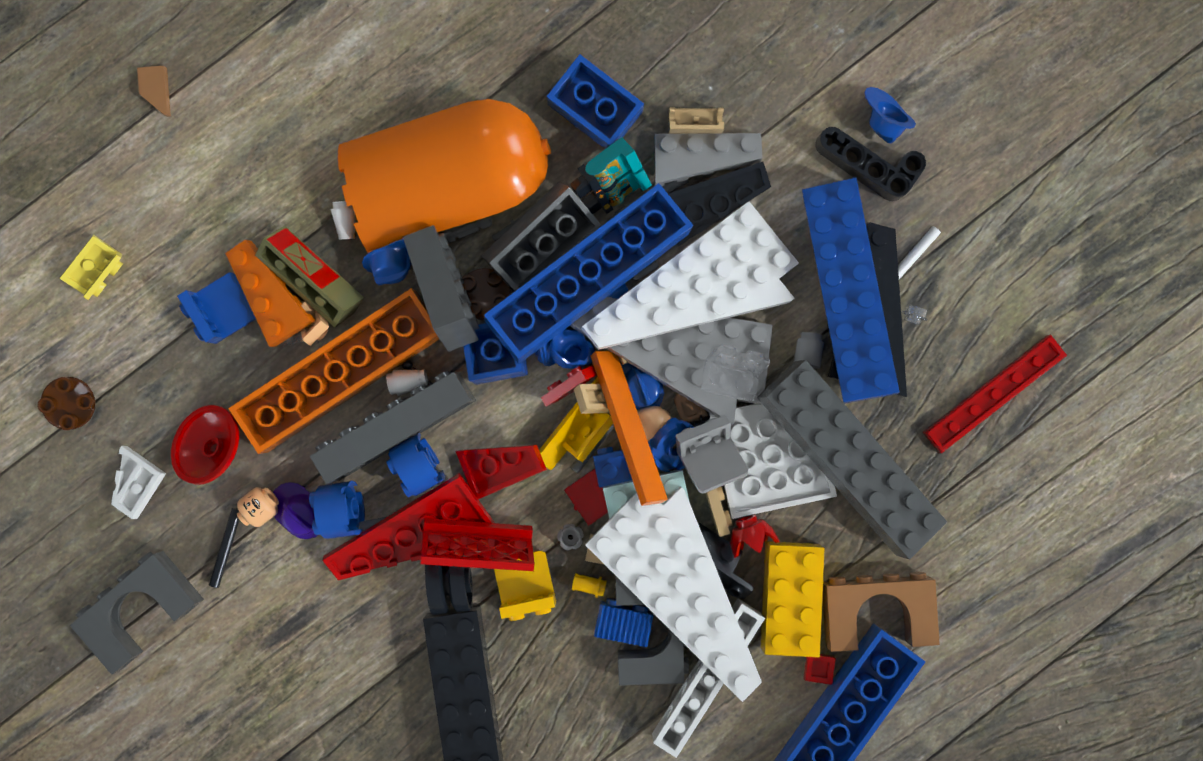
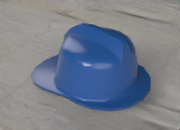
M875 87L866 88L864 92L865 98L873 108L869 125L885 142L893 143L906 128L911 129L915 127V121L901 108L892 96Z
M404 239L373 250L366 254L362 260L363 267L373 274L377 285L396 284L403 281L412 265Z
M621 363L636 409L660 406L664 397L663 384L632 364L626 363L622 365Z

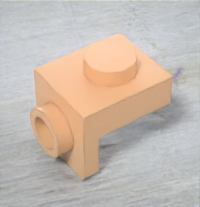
M304 300L301 305L302 308L316 320L301 330L302 340L311 346L316 340L320 341L325 337L329 325L328 321Z

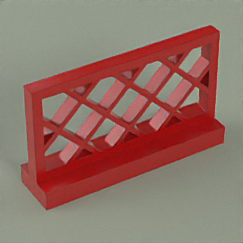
M424 518L420 564L534 572L533 527L529 525Z

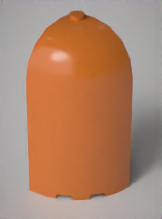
M484 99L466 102L339 144L338 168L340 172L345 174L346 185L342 186L347 207L353 206L358 222L353 223L367 253L432 225L435 226L437 232L501 213L519 205L535 193L545 180L548 169V155L551 154L548 140L546 138L542 139L538 128L528 114L510 103Z

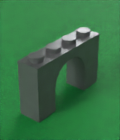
M164 551L155 554L149 552L137 562L140 566L134 571L130 569L123 573L117 579L119 584L113 589L108 587L96 597L99 601L93 606L89 604L82 608L76 614L78 619L70 625L111 675L125 668L143 652L124 629L120 619L121 605L129 593L137 591L152 596L173 621L184 617L204 600Z
M615 575L616 605H645ZM669 629L668 635L663 642L653 648L618 650L619 685L684 683V674H689L688 657H684L683 648L687 646Z

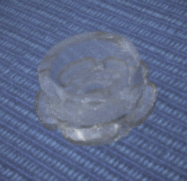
M907 304L905 311L901 312L906 315L905 321L920 325L921 321L928 320L926 318L928 310Z

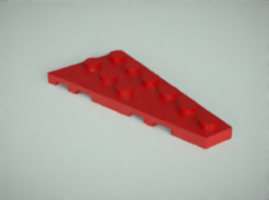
M460 473L366 529L361 534L325 554L322 561L337 580L370 573L372 569L384 566L390 568L408 560L412 562L421 560L424 518L486 523L495 522Z

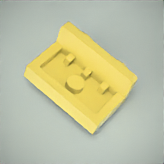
M93 235L60 279L84 294L83 297L87 300L92 295L98 297L107 285L103 282L108 274L114 276L123 265L119 261L122 254Z

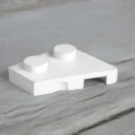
M121 446L119 449V454H122L120 471L116 470V488L113 491L111 505L131 519H138L166 473L128 446Z

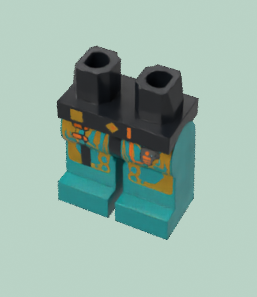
M621 137L591 159L586 166L583 164L577 169L581 176L570 183V186L580 199L591 192L581 201L592 214L601 208L608 214L613 210L612 207L622 203L626 196L638 188L644 191L652 186L642 168L643 166L635 150Z

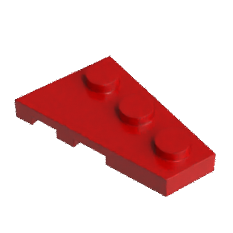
M537 445L455 451L469 487L478 500L547 470Z

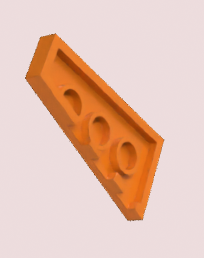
M244 240L225 254L269 347H276L316 320L311 314L306 313L301 306L300 300L293 296L286 288V283L255 256L258 250L255 244L250 240Z

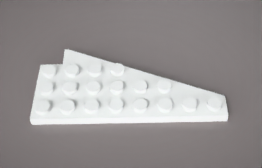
M747 202L584 324L581 329L599 350L787 304L794 297L781 282L780 278L797 266L799 262L753 205Z
M680 487L664 504L641 506L636 492L585 545L743 702L762 681L685 490Z

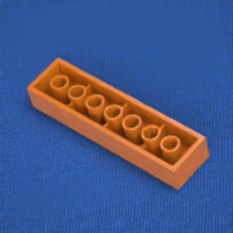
M410 288L228 408L258 454L270 452L438 341L439 337L433 330L425 303L417 291Z

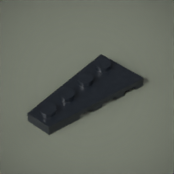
M762 161L668 193L693 224L689 235L678 242L677 247L769 189L771 184L764 162Z

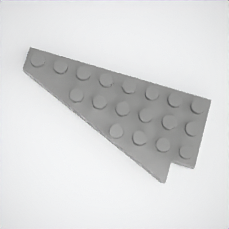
M606 297L570 326L587 336L581 329L582 326L618 299ZM726 318L606 349L715 417L719 418L726 415L732 425L735 419L737 401L762 404L757 397L765 390L773 325Z

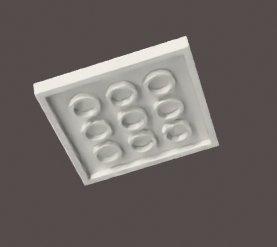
M751 404L736 408L734 423L731 425V440L748 467V475L724 485L731 519L837 497L836 489L832 482L763 404ZM709 413L710 419L717 418Z

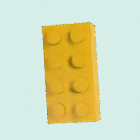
M765 542L762 615L765 619L761 626V649L765 655L820 657L824 547L819 544Z

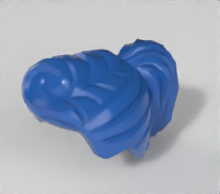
M565 329L537 350L535 355L544 366L549 367L556 363L562 368L575 369L578 366L583 367L592 364L590 355L595 352V348L589 341L585 340L584 335L579 331Z

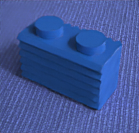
M607 598L606 602L600 601L594 637L647 647L654 616L653 612L649 611L646 605H633L632 607L616 605V599Z

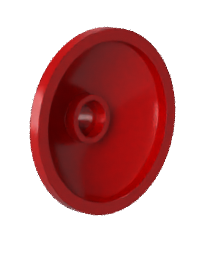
M208 405L193 411L181 423L171 447L172 466L180 479L191 484L202 485L212 482L227 470L237 453L239 445V427L232 413L220 406Z

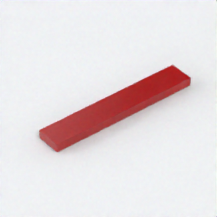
M1051 334L1045 336L923 431V434L937 452L942 454L1060 362L1067 354Z

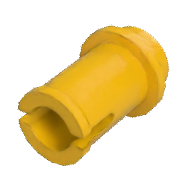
M575 573L572 590L594 594L595 598H598V596H604L607 581L602 580V577L597 579Z

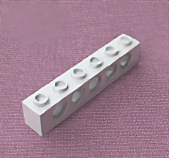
M738 598L732 609L748 646L765 618L761 612ZM700 659L652 733L653 743L676 758L724 684Z

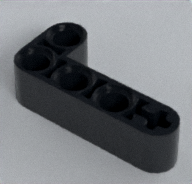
M836 127L826 128L815 142L816 150L820 155L852 177L857 178L859 182L888 201H897L905 196L926 167L925 156L918 151L908 152L897 161L895 166H892ZM829 137L833 139L831 146L826 144ZM843 145L844 148L839 153H837L840 146ZM851 151L855 153L857 162H850L846 157V152ZM906 160L914 162L916 166L915 171H910L906 167ZM870 166L878 170V178L869 175L868 168ZM891 182H897L900 185V193H895L891 190Z

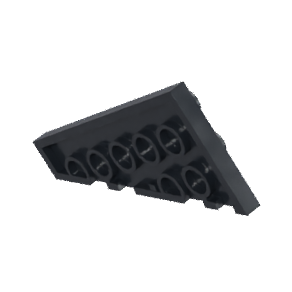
M869 222L866 228L899 387V393L896 395L907 397L896 230ZM833 354L828 377L839 380Z

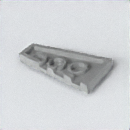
M761 133L655 134L654 137L655 186L658 183L664 186L665 183L676 180L677 182L685 181L689 177L701 174L703 176L714 174V171L722 169L731 170L759 163L762 160Z

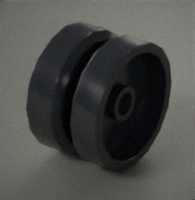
M425 565L426 595L432 615L446 614L451 603L456 612L472 610L473 580L470 567Z

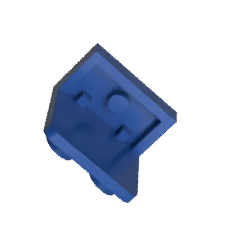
M232 272L227 273L196 293L186 290L177 295L181 302L179 307L182 313L187 318H191L195 325L193 328L195 334L201 341L217 344L256 320L235 273Z

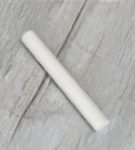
M932 226L898 264L899 279L941 233L939 229Z

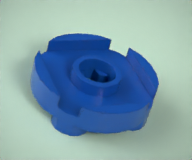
M671 418L648 441L655 464L660 470L670 472L668 469L676 468L681 470L685 468L677 454V448L674 449L672 447L676 444V434L681 433L684 429L694 428L689 422Z

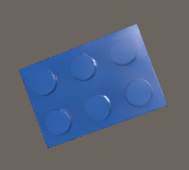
M580 54L546 96L548 106L604 149L621 137L623 138L644 109L642 101Z

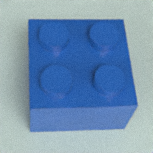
M486 323L479 324L480 329L476 330L479 340L463 346L468 379L476 385L528 375L526 359L518 364Z

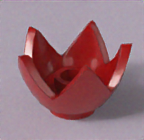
M756 515L745 516L735 521L737 526L733 528L731 535V549L734 558L739 556L740 550H743L744 542L758 553H761L763 541H768V536L775 543L780 542L773 528L765 520L757 519Z

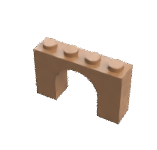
M925 572L909 573L910 577H899V574H883L882 579H873L871 575L856 576V580L846 581L845 577L829 578V582H823L826 647L831 652L858 650V611L867 599L878 594L893 595L900 602L904 613L905 641L912 647L940 645L935 579L926 576Z

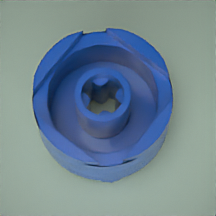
M420 433L389 449L388 455L390 459L386 461L392 474L396 475L398 473L402 480V490L407 497L412 495L418 496L445 480L444 471L438 472L436 468L440 462L425 438L420 440Z
M355 481L320 485L316 491L310 492L309 502L311 507L314 508L315 517L312 528L315 535L331 539L362 533L363 528L359 529V522L365 521V506L362 493L356 492L353 487L358 486Z

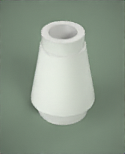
M346 201L332 202L333 209L330 210L338 239H355L353 223L356 222V215L353 206L347 207Z
M425 369L393 370L392 373L386 375L387 386L391 395L397 394V396H400L423 384L425 386L428 385Z

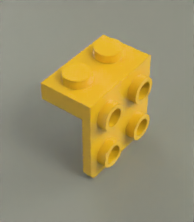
M544 551L533 552L534 572L494 569L501 599L499 607L501 619L509 618V621H516L525 618L524 614L535 612V615L550 613L551 608L555 607L556 598L547 556Z

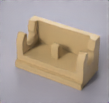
M669 107L668 134H722L724 130V122H722L724 108Z

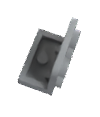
M726 415L709 419L704 424L684 429L681 433L676 434L677 454L698 492H709L748 475V467L731 440V423Z

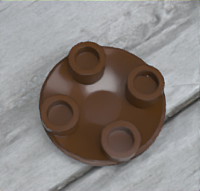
M476 269L462 277L464 291H467L472 304L470 306L472 314L474 313L478 320H484V314L511 295L509 286L493 269Z
M60 377L45 387L41 399L38 401V409L53 426L63 430H73L82 427L91 419L95 411V397L91 388L84 381L75 377Z

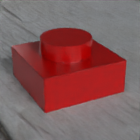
M820 654V657H806L803 679L805 681L832 685L836 658L826 654Z

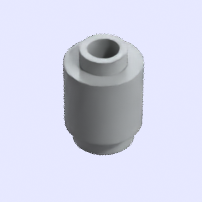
M802 332L801 337L797 339L794 362L806 360L814 370L820 368L824 348L823 336L811 332Z

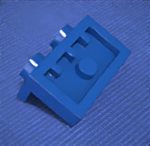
M612 446L598 449V455L592 456L599 488L632 480L622 449L613 451Z

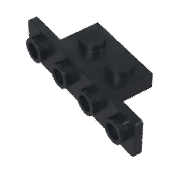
M698 523L723 587L733 597L745 599L753 592L754 587L733 573L743 551L740 550L739 556L734 558L730 542L701 523Z

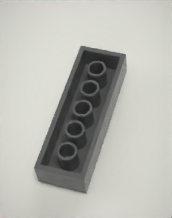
M447 370L434 378L436 383L430 386L423 384L410 392L412 397L408 399L399 398L386 406L388 411L384 413L375 412L363 419L364 425L351 426L340 432V439H333L331 441L329 439L316 446L317 452L310 455L326 485L342 480L388 453L392 447L417 433L424 432L475 402L476 399L461 373H452V371L449 372Z

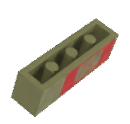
M286 226L263 238L255 256L333 327H337L355 314L364 297Z

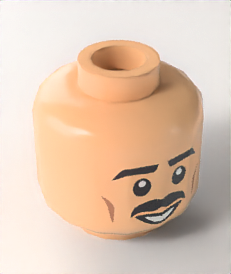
M255 487L238 501L237 507L239 512L237 516L246 526L251 524L254 527H261L278 513L277 505L279 501L270 489Z

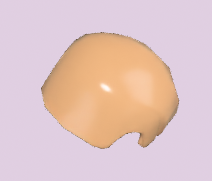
M648 406L637 410L647 441L653 438L657 431L671 419L670 413L659 406Z

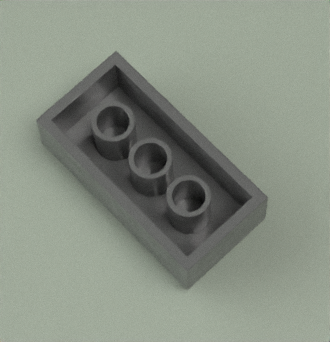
M558 182L490 246L481 257L509 288L515 292L602 225L569 186Z
M432 225L404 236L403 239L433 330L449 352L478 341L476 330L480 329L475 314H472L470 298L467 291H464L462 275L459 269L456 268L454 252L451 246L448 245L444 233L438 234L435 226Z

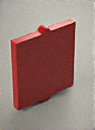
M595 468L564 489L574 504L573 509L579 511L588 526L608 513L603 487L599 488Z

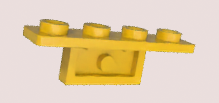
M598 377L595 378L592 384H600ZM576 402L539 449L546 468L552 470L567 451L583 463L613 425L611 416L607 413L581 414L578 402Z

